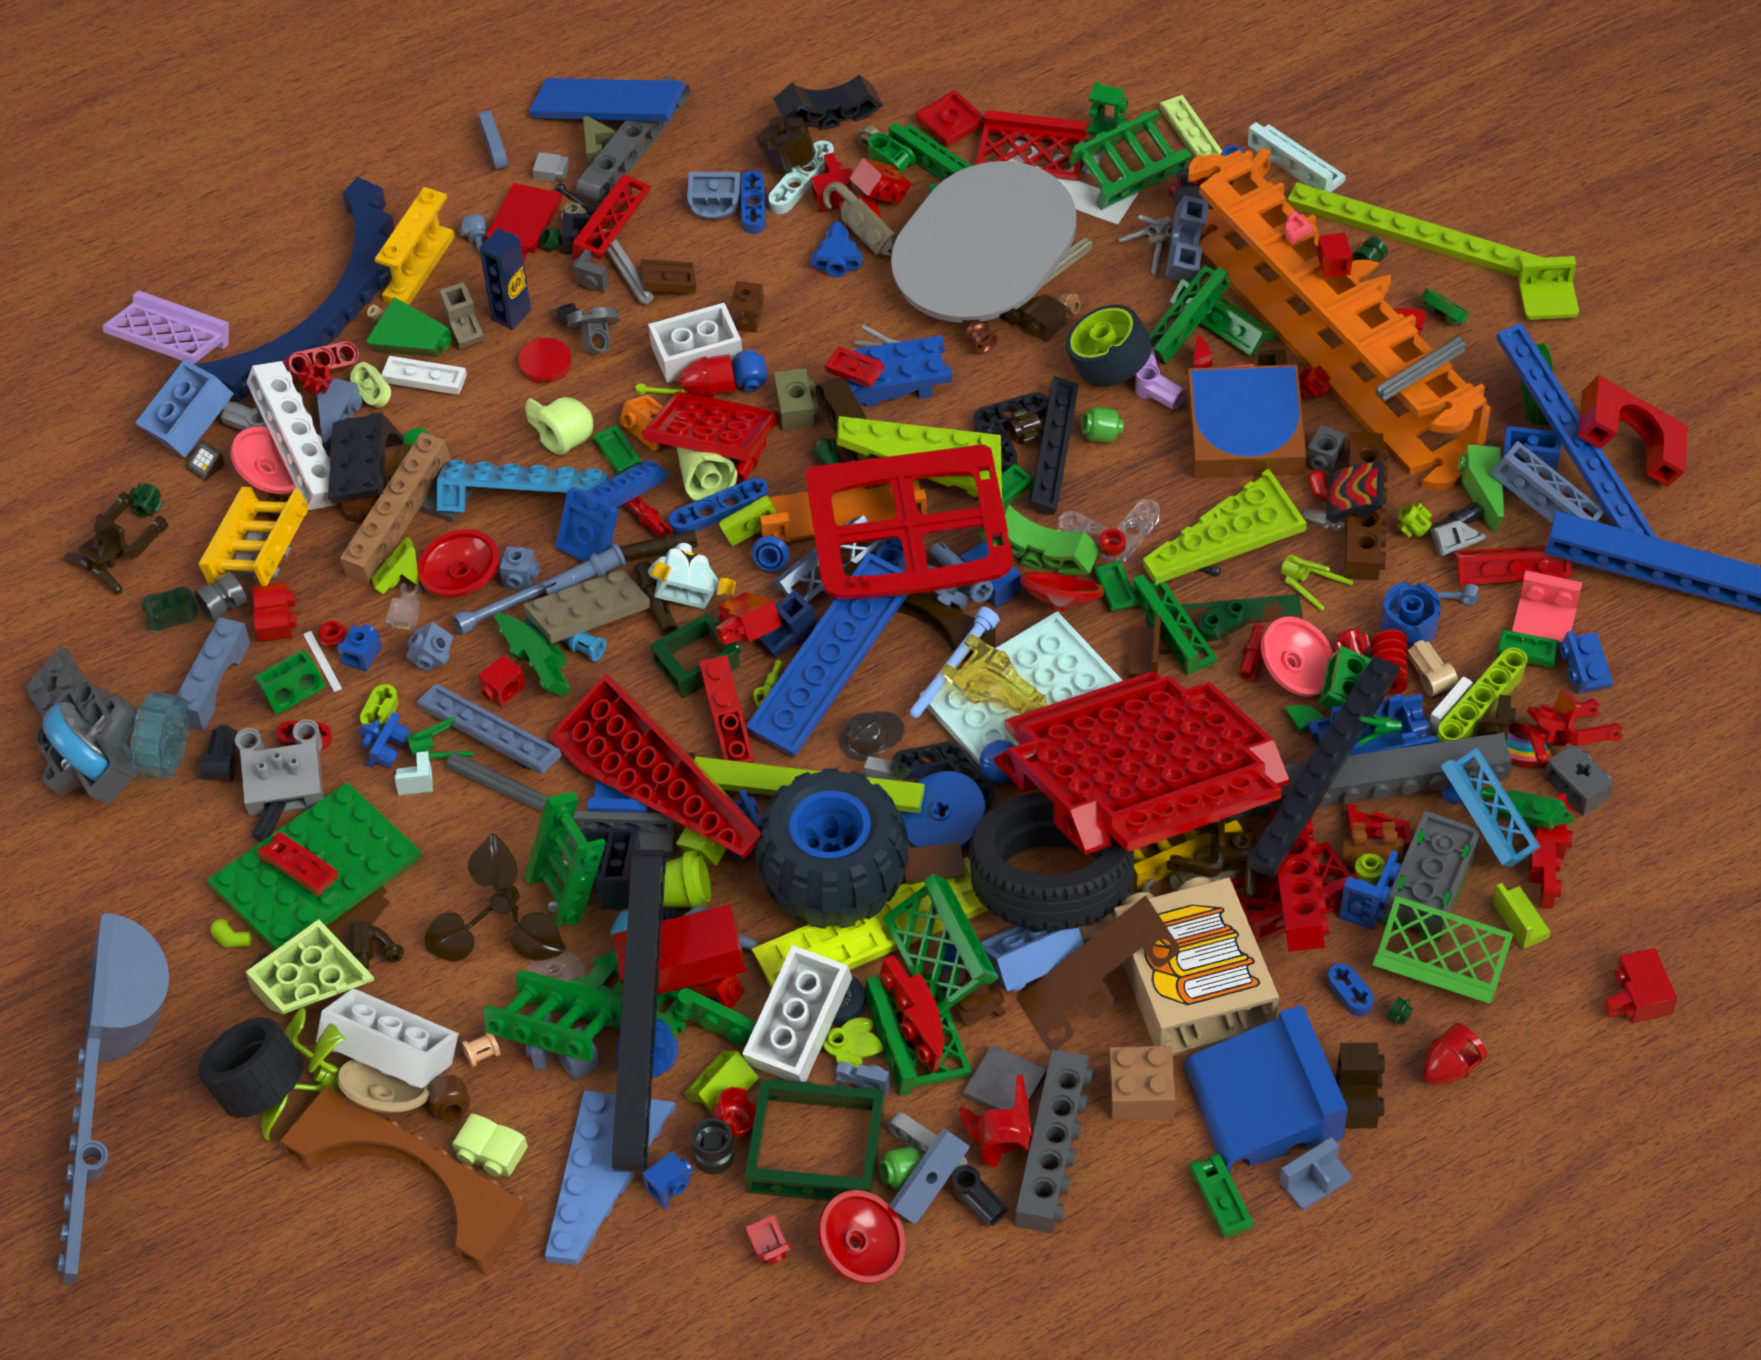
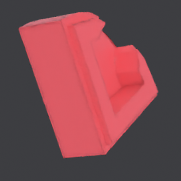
M1293 211L1288 216L1285 235L1287 240L1293 245L1312 233L1313 225L1296 211Z

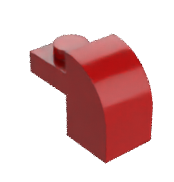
M834 152L824 154L825 174L811 177L812 196L819 213L840 208L839 202L845 200L837 191H832L829 196L832 208L828 209L823 201V191L829 183L841 182L853 192L852 181L849 179L852 175L851 168L844 169L842 162H837Z

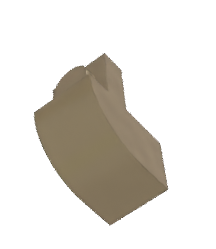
M461 282L440 289L439 295L442 311L459 349L484 341V334L474 314V303L465 283Z

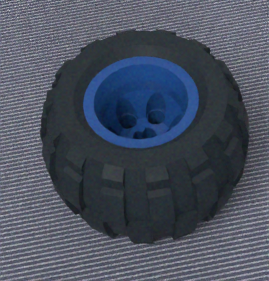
M825 768L822 772L812 774L806 772L794 777L795 780L790 785H782L773 794L768 806L765 808V812H762L758 824V829L762 832V838L757 841L755 858L763 885L771 899H774L787 915L796 921L800 919L806 920L811 924V927L826 929V926H840L842 929L855 926V923L863 918L871 919L881 912L886 901H891L904 878V871L908 863V833L900 811L896 810L893 799L879 784H871L865 775L855 771L846 773L838 771V768Z

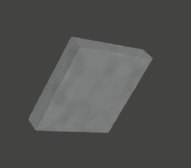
M991 1045L965 1088L963 1098L987 1109H1011L1015 1101L1017 1075H1023L1029 1105L1043 1082L1047 1069Z

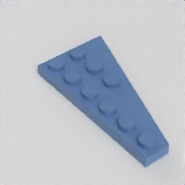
M584 1090L545 1253L546 1262L577 1266L596 1237V1231L604 1218H607L611 1213L613 1204L619 1194L622 1195L636 1173L614 1172L612 1169L616 1094ZM651 1099L648 1148L653 1140L657 1139L660 1135L662 1126L668 1116L671 1117L675 1111V1102Z

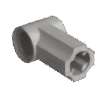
M228 402L223 408L221 416L223 424L242 431L251 427H267L258 407L252 409L236 402Z

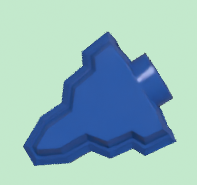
M838 221L833 222L828 228L826 239L819 243L817 251L812 252L810 262L812 267H815L818 271H825L832 277H842L847 271H855L863 265L862 252L856 250L855 242L849 239L847 228L843 222Z

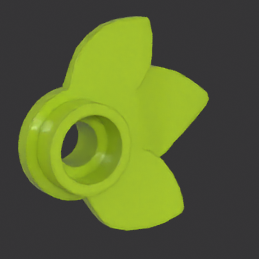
M854 1018L848 1020L841 1028L829 1030L823 1042L824 1050L830 1056L836 1058L837 1063L839 1061L847 1062L856 1068L859 1067V1064H862V1058L874 1056L884 1050L879 1038L870 1032L873 1028V1021L868 1018ZM837 1039L843 1040L841 1043H834L833 1041Z

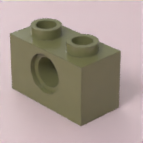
M806 368L774 372L775 391L782 429L790 430L815 426L814 415H819L817 398L812 399L811 395L815 394L813 378L808 379Z

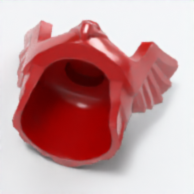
M1017 1075L1015 1101L1011 1109H989L980 1117L963 1105L960 1106L959 1112L961 1115L959 1118L964 1123L962 1127L969 1132L968 1134L975 1140L974 1142L980 1146L981 1158L985 1164L992 1168L997 1167L1003 1154L1024 1147L1026 1151L1029 1149V1143L1032 1139V1128L1023 1075Z

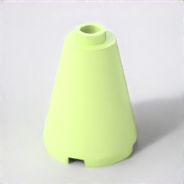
M676 447L684 488L693 500H701L735 485L737 471L730 458L715 453H704Z

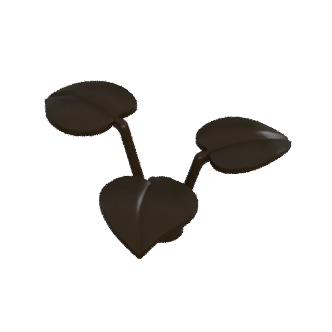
M494 833L490 834L476 848L468 861V871L472 879L480 886H493L495 893L491 896L489 906L466 925H464V921L458 913H443L432 921L425 934V947L428 952L448 961H460L468 957L474 948L475 940L471 932L468 931L492 910L499 914H506L511 911L513 926L517 929L511 937V944L519 955L530 960H547L562 954L566 950L558 927L544 913H528L522 917L520 923L518 922L517 911L519 907L516 903L520 895L518 889L513 885L518 874L517 864L509 848Z

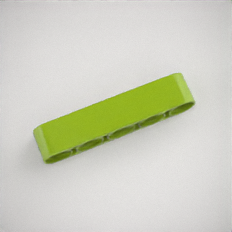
M1511 647L1501 653L1442 720L1436 734L1438 742L1473 737L1478 731L1480 718L1490 717L1497 709L1499 695H1509L1521 682L1527 664V655L1524 651Z

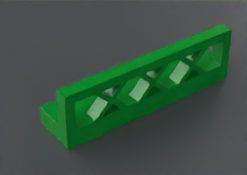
M894 122L888 127V136L900 144L909 147L916 156V164L941 181L962 169L972 166L911 124L904 128Z
M1204 265L1149 334L1151 344L1155 339L1161 338L1153 348L1156 359L1167 365L1231 285L1227 271L1220 267L1214 271ZM1207 275L1210 276V278L1201 288L1200 283L1204 280V278ZM1189 298H1193V299L1191 300V302H1190V303L1187 305V307L1185 308L1184 303H1185ZM1177 318L1171 327L1168 328V323L1172 319Z
M1181 279L1170 300L1172 304L1176 302L1193 279ZM1222 296L1200 322L1249 356L1256 355L1264 340H1274L1277 335L1276 332ZM1189 298V299L1184 303L1185 308L1187 307V305L1191 302V300H1192L1193 298Z
M1143 574L1134 577L1133 591L1139 606L1153 626H1155V616H1161L1160 637L1188 676L1216 664V655L1166 582L1155 585L1154 582L1149 583ZM1160 589L1164 594L1163 601L1156 594V590ZM1168 610L1175 611L1178 614L1176 621ZM1183 631L1190 632V634L1192 635L1190 641L1187 639ZM1196 651L1203 652L1206 658L1198 661V653Z

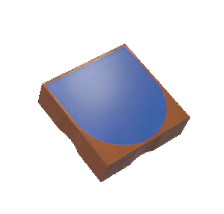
M1298 365L1188 368L1187 394L1189 419L1193 428L1191 446L1194 478L1234 477L1243 474L1262 475L1268 468L1273 475L1304 474L1306 450Z

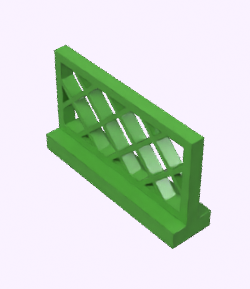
M1395 896L1373 966L1491 1004L1496 994V988L1514 933ZM1400 904L1412 907L1418 919L1402 927L1397 917ZM1418 909L1428 912L1429 914L1421 917ZM1433 915L1441 916L1447 929L1431 936L1423 920ZM1447 919H1450V920H1453V921H1456V922H1459V923H1457V924H1455V925H1453V926H1450V924H1449V922H1448ZM1396 922L1399 929L1392 932L1394 923ZM1420 922L1428 938L1412 946L1404 930ZM1466 924L1471 926L1477 938L1461 946L1453 929ZM1476 928L1487 931V933L1480 936ZM1401 932L1409 948L1400 953L1386 950L1389 938ZM1450 932L1457 948L1441 955L1433 939ZM1493 933L1505 937L1502 950L1490 955L1482 939ZM1479 941L1487 957L1471 965L1463 949ZM1430 942L1438 958L1425 963L1419 960L1414 949ZM1411 951L1414 959L1404 956V954ZM1460 951L1467 967L1456 973L1448 969L1444 958ZM1500 955L1496 966L1492 958ZM1488 960L1495 971L1491 984L1479 980L1473 970L1474 967ZM1440 961L1441 964H1442V966H1443V968L1438 967V966H1435V965H1432V964H1434V963ZM1469 970L1473 978L1462 975V973Z

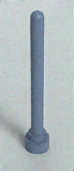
M542 582L477 611H460L453 615L454 624L458 632L464 635L473 631V627L477 626V622L547 591Z

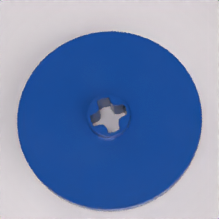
M953 771L937 772L924 777L917 782L925 784L920 814L900 811L905 822L908 840L915 847L960 842L961 848L966 846L970 842L976 825L986 815V802L979 786L968 776ZM942 808H945V809H946V811H945V815H946V816H944V817H940V814H941V811H940V810H941Z

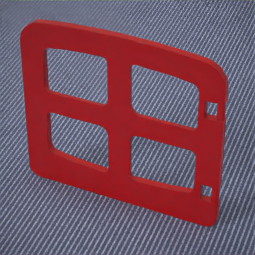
M973 445L815 466L808 469L805 474L822 586L831 597L842 600L863 599L950 589L999 579L1009 573L1013 566V553L991 448L986 445ZM989 470L990 479L981 480L979 472ZM946 476H971L974 478L979 500L978 507L933 514H921L918 512L913 488L914 480ZM884 483L892 486L896 516L894 518L843 526L835 523L831 499L835 493ZM972 527H982L984 529L989 552L986 558L945 567L928 568L923 537L926 534ZM1002 536L1003 545L994 546L992 537ZM896 538L901 541L906 572L870 576H848L843 572L840 546Z

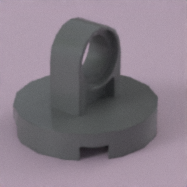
M614 307L592 308L591 312L586 313L579 310L566 316L569 329L581 330L584 348L591 355H598L609 348L610 336L608 326L620 322L619 311ZM593 335L597 336L600 339V349L596 348L593 345Z

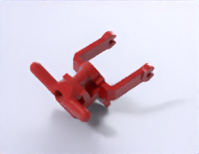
M1562 689L1559 692L1554 707L1551 708L1545 705H1541L1540 708L1528 707L1527 713L1537 722L1536 725L1516 720L1514 725H1509L1510 731L1522 733L1531 742L1536 760L1539 763H1545L1548 759L1544 747L1546 743L1564 747L1567 743L1583 745L1608 740L1618 741L1623 737L1619 732L1623 730V727L1617 722L1597 727L1574 729L1576 718L1597 716L1599 710L1596 707H1599L1600 703L1593 698L1585 702H1578L1567 690Z

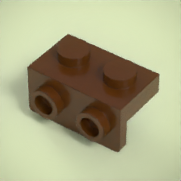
M953 967L942 973L947 984L950 982ZM960 969L956 986L963 987L973 980L968 970ZM983 983L956 1003L963 1022L968 1027L994 1011L999 1016L1006 1014L1002 1005L1005 1002L1004 996L997 986L994 987L992 983L990 985Z

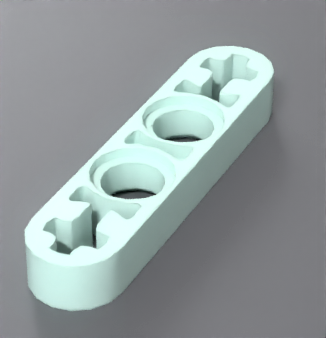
M823 140L814 143L816 154L811 162L804 166L814 167L813 171L805 172L802 170L804 167L800 168L799 165L792 167L793 172L787 173L770 192L769 208L772 212L784 214L790 211L812 186L811 177L821 175L825 171L824 154L834 152L833 145L830 142ZM793 182L801 184L797 188H791L788 186L790 183Z

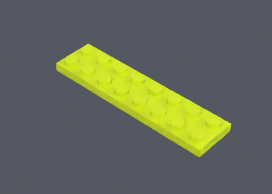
M966 857L963 858L964 877L947 880L964 913L970 919L988 911V909L979 901L973 891L970 861ZM905 883L900 885L895 896L892 897L891 901L885 902L884 908L881 909L880 913L869 920L863 918L857 921L855 926L842 929L840 926H826V929L811 927V924H808L752 948V955L771 990L792 945L848 965L849 970L898 950L899 948L883 916L925 886V883ZM929 895L921 900L918 912L929 914L932 902ZM903 913L894 920L899 930L906 931L910 914ZM917 916L913 933L924 934L927 917ZM935 919L931 935L944 930V924L941 920ZM912 936L910 944L919 941L922 938Z

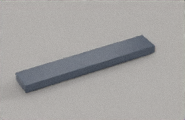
M438 684L431 687L417 701L420 709L442 721L455 717V722L449 725L542 775L562 756L560 749Z

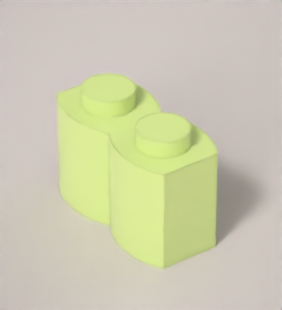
M470 1114L452 1143L458 1160L469 1165L473 1163L481 1165L488 1174L495 1177L500 1175L510 1177L528 1147L525 1136L519 1132L497 1125L489 1119L476 1114Z

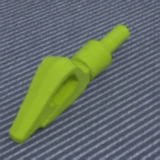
M776 660L772 672L767 674L764 686L757 688L753 693V701L757 709L779 680L778 674L783 664L780 660ZM760 696H764V699L761 700L760 703H758L757 698Z

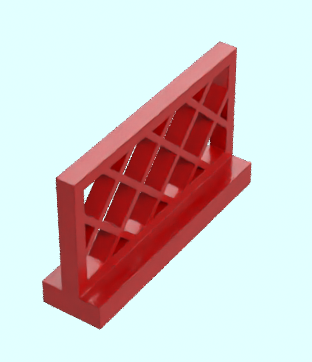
M986 110L985 124L976 165L987 163L983 159L992 152L999 158L996 161H1008L1019 155L1024 164L1035 166V162L1044 158L1050 165L1040 169L1057 179L1078 181L1081 162L1073 165V172L1062 171L1059 166L1069 161L1072 151L1069 153L1063 147L1065 144H1078L1082 141L1086 143V121ZM989 134L1001 135L1003 139L993 144L988 139ZM1017 137L1026 138L1028 142L1018 147L1013 139ZM1042 140L1051 141L1053 145L1043 149L1038 142ZM1008 143L1013 148V151L1003 155L998 148ZM1033 146L1039 153L1028 158L1023 151ZM1059 149L1064 156L1054 162L1049 154Z
M1327 841L1316 845L1317 854L1312 855L1319 856L1325 853L1329 858L1327 864L1319 863V870L1324 873L1321 878L1323 894H1318V896H1324L1326 914H1322L1321 917L1341 909L1343 888L1347 877L1359 879L1356 873L1351 875ZM1256 871V890L1271 893L1268 901L1258 898L1249 899L1245 895L1237 894V897L1258 943L1285 932L1282 905L1281 903L1273 902L1276 894L1280 895L1277 874L1275 876L1277 878L1275 884L1270 885L1259 882L1261 878L1267 875ZM1329 873L1343 877L1335 882L1326 881ZM1244 874L1230 879L1234 889L1244 887ZM1249 905L1264 908V910L1252 915L1247 911Z

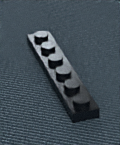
M1053 376L1050 381L1028 507L1051 515L1055 514L1058 507L1079 384L1057 376Z

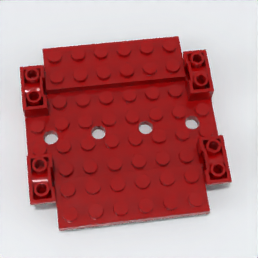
M1155 671L1005 719V730L1020 745L1008 748L994 757V763L1023 792L1039 788L1054 803V824L1085 855L1111 846L1109 834L1129 852L1281 799L1282 789L1280 787L1289 784V778L1275 741L1211 682L1185 690L1170 675L1161 678Z

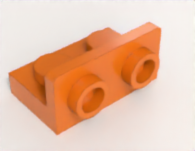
M648 394L625 401L619 424L651 450H659L660 443L643 440V431L663 409V406Z

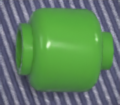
M1092 407L1088 413H1084L1081 428L1082 433L1086 434L1089 441L1109 444L1115 441L1117 435L1122 434L1124 422L1123 419H1119L1118 412L1113 408Z
M914 1147L887 1151L883 1160L879 1163V1173L882 1182L893 1190H900L924 1155H920Z

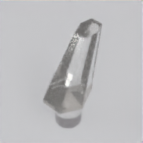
M1305 510L1301 514L1304 520L1321 526L1324 529L1330 526L1338 533L1345 526L1340 520L1334 524L1326 519V510Z

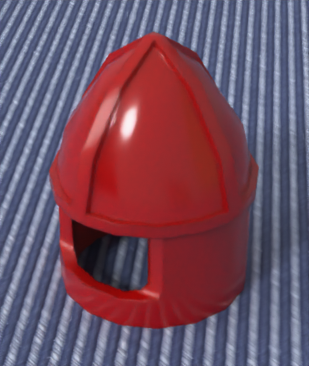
M730 354L712 357L704 356L693 361L683 370L678 384L688 393L714 398L713 394L722 392L735 394L736 389Z
M1456 1022L1439 1038L1432 1041V1045L1426 1055L1423 1070L1424 1080L1431 1084L1443 1085L1468 1077L1470 1072L1487 1057L1485 1046L1473 1031L1465 1025ZM1467 1042L1472 1043L1479 1055L1472 1052L1465 1044Z

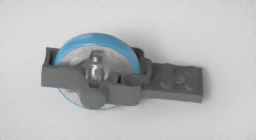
M60 646L25 686L26 691L43 718L42 727L37 734V744L48 761V765L42 778L53 791L65 796L75 789H80L84 786L89 796L111 805L120 792L138 775L136 758L125 743L133 729L132 726L138 712L124 697L117 694L112 695L109 691L87 681L70 651Z

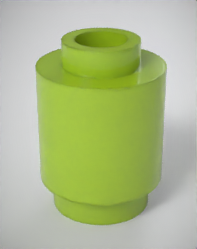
M1364 854L1355 863V873L1359 879L1377 886L1385 868V862L1378 855Z

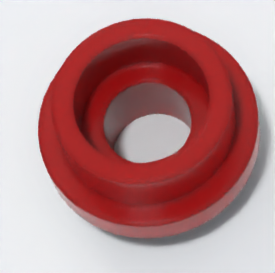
M334 620L325 622L318 633L319 641L326 647H337L339 643H343L347 636L345 627Z

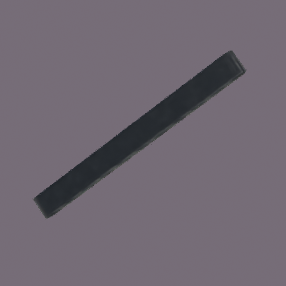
M633 850L612 1145V1169L614 1172H645L647 1168L666 874V855L664 850Z

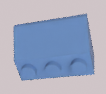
M183 360L135 424L170 450L185 458L234 393L216 376Z
M1015 926L980 942L999 977L995 980L996 984L1006 991L1020 990L1025 987V983L1034 979H1041L1084 944L1079 927L1068 930L1044 931Z

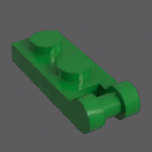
M682 989L678 992L673 1009V1016L677 1020L685 1021L689 1019L701 1025L704 1029L714 1031L728 1038L731 1042L745 1047L757 1023L690 989Z
M1220 1154L1210 1155L1208 1160L1203 1162L1196 1160L1188 1163L1190 1174L1193 1180L1196 1181L1223 1239L1253 1229V1220ZM1212 1171L1216 1174L1210 1177L1206 1176L1207 1173Z

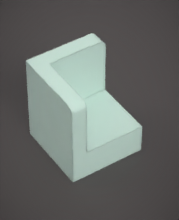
M428 751L416 753L417 766L398 768L396 770L395 783L398 796L433 791L432 767Z

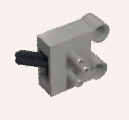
M305 719L299 721L294 726L293 735L297 745L265 749L260 733L253 728L242 729L235 737V743L241 757L244 803L249 817L260 816L252 832V838L258 842H262L271 835L282 812L309 809L324 799L320 750L323 747L322 737L318 725L312 720ZM308 735H312V736H313L312 738L307 739V740H304V739H303L305 736H308ZM250 744H255V745H254L253 747H251V748H245L246 746H248V745H250Z

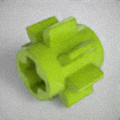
M1413 503L1407 504L1397 515V518L1401 521L1397 524V527L1408 538L1412 535L1420 537L1430 529L1431 522L1428 519L1432 514L1421 503H1418L1416 506Z

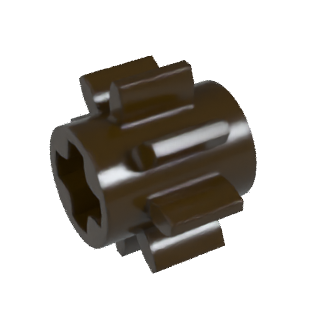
M1026 409L1014 412V417L1008 422L1009 431L1015 441H1023L1024 445L1036 441L1038 432L1042 430L1037 414L1035 412L1030 414V411L1027 412Z

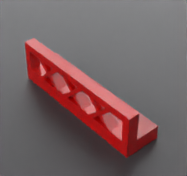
M623 174L573 241L572 259L576 260L586 249L591 251L592 257L600 260L649 194L651 186ZM632 187L641 191L638 195L631 196ZM624 204H626L627 211L619 213ZM612 221L614 222L615 227L613 229L602 231L607 229ZM598 239H601L602 245L600 248H594Z
M1546 545L1453 551V560L1457 563L1459 585L1523 581L1526 571L1558 578H1572V563L1570 560L1545 554Z

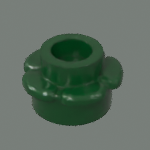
M546 227L540 236V246L546 248L547 252H552L553 249H558L561 246L560 230L556 227Z
M1398 996L1392 1005L1387 1018L1394 1022L1393 1025H1397L1399 1022L1405 1024L1411 1015L1413 1008L1409 1006V998L1404 1000Z

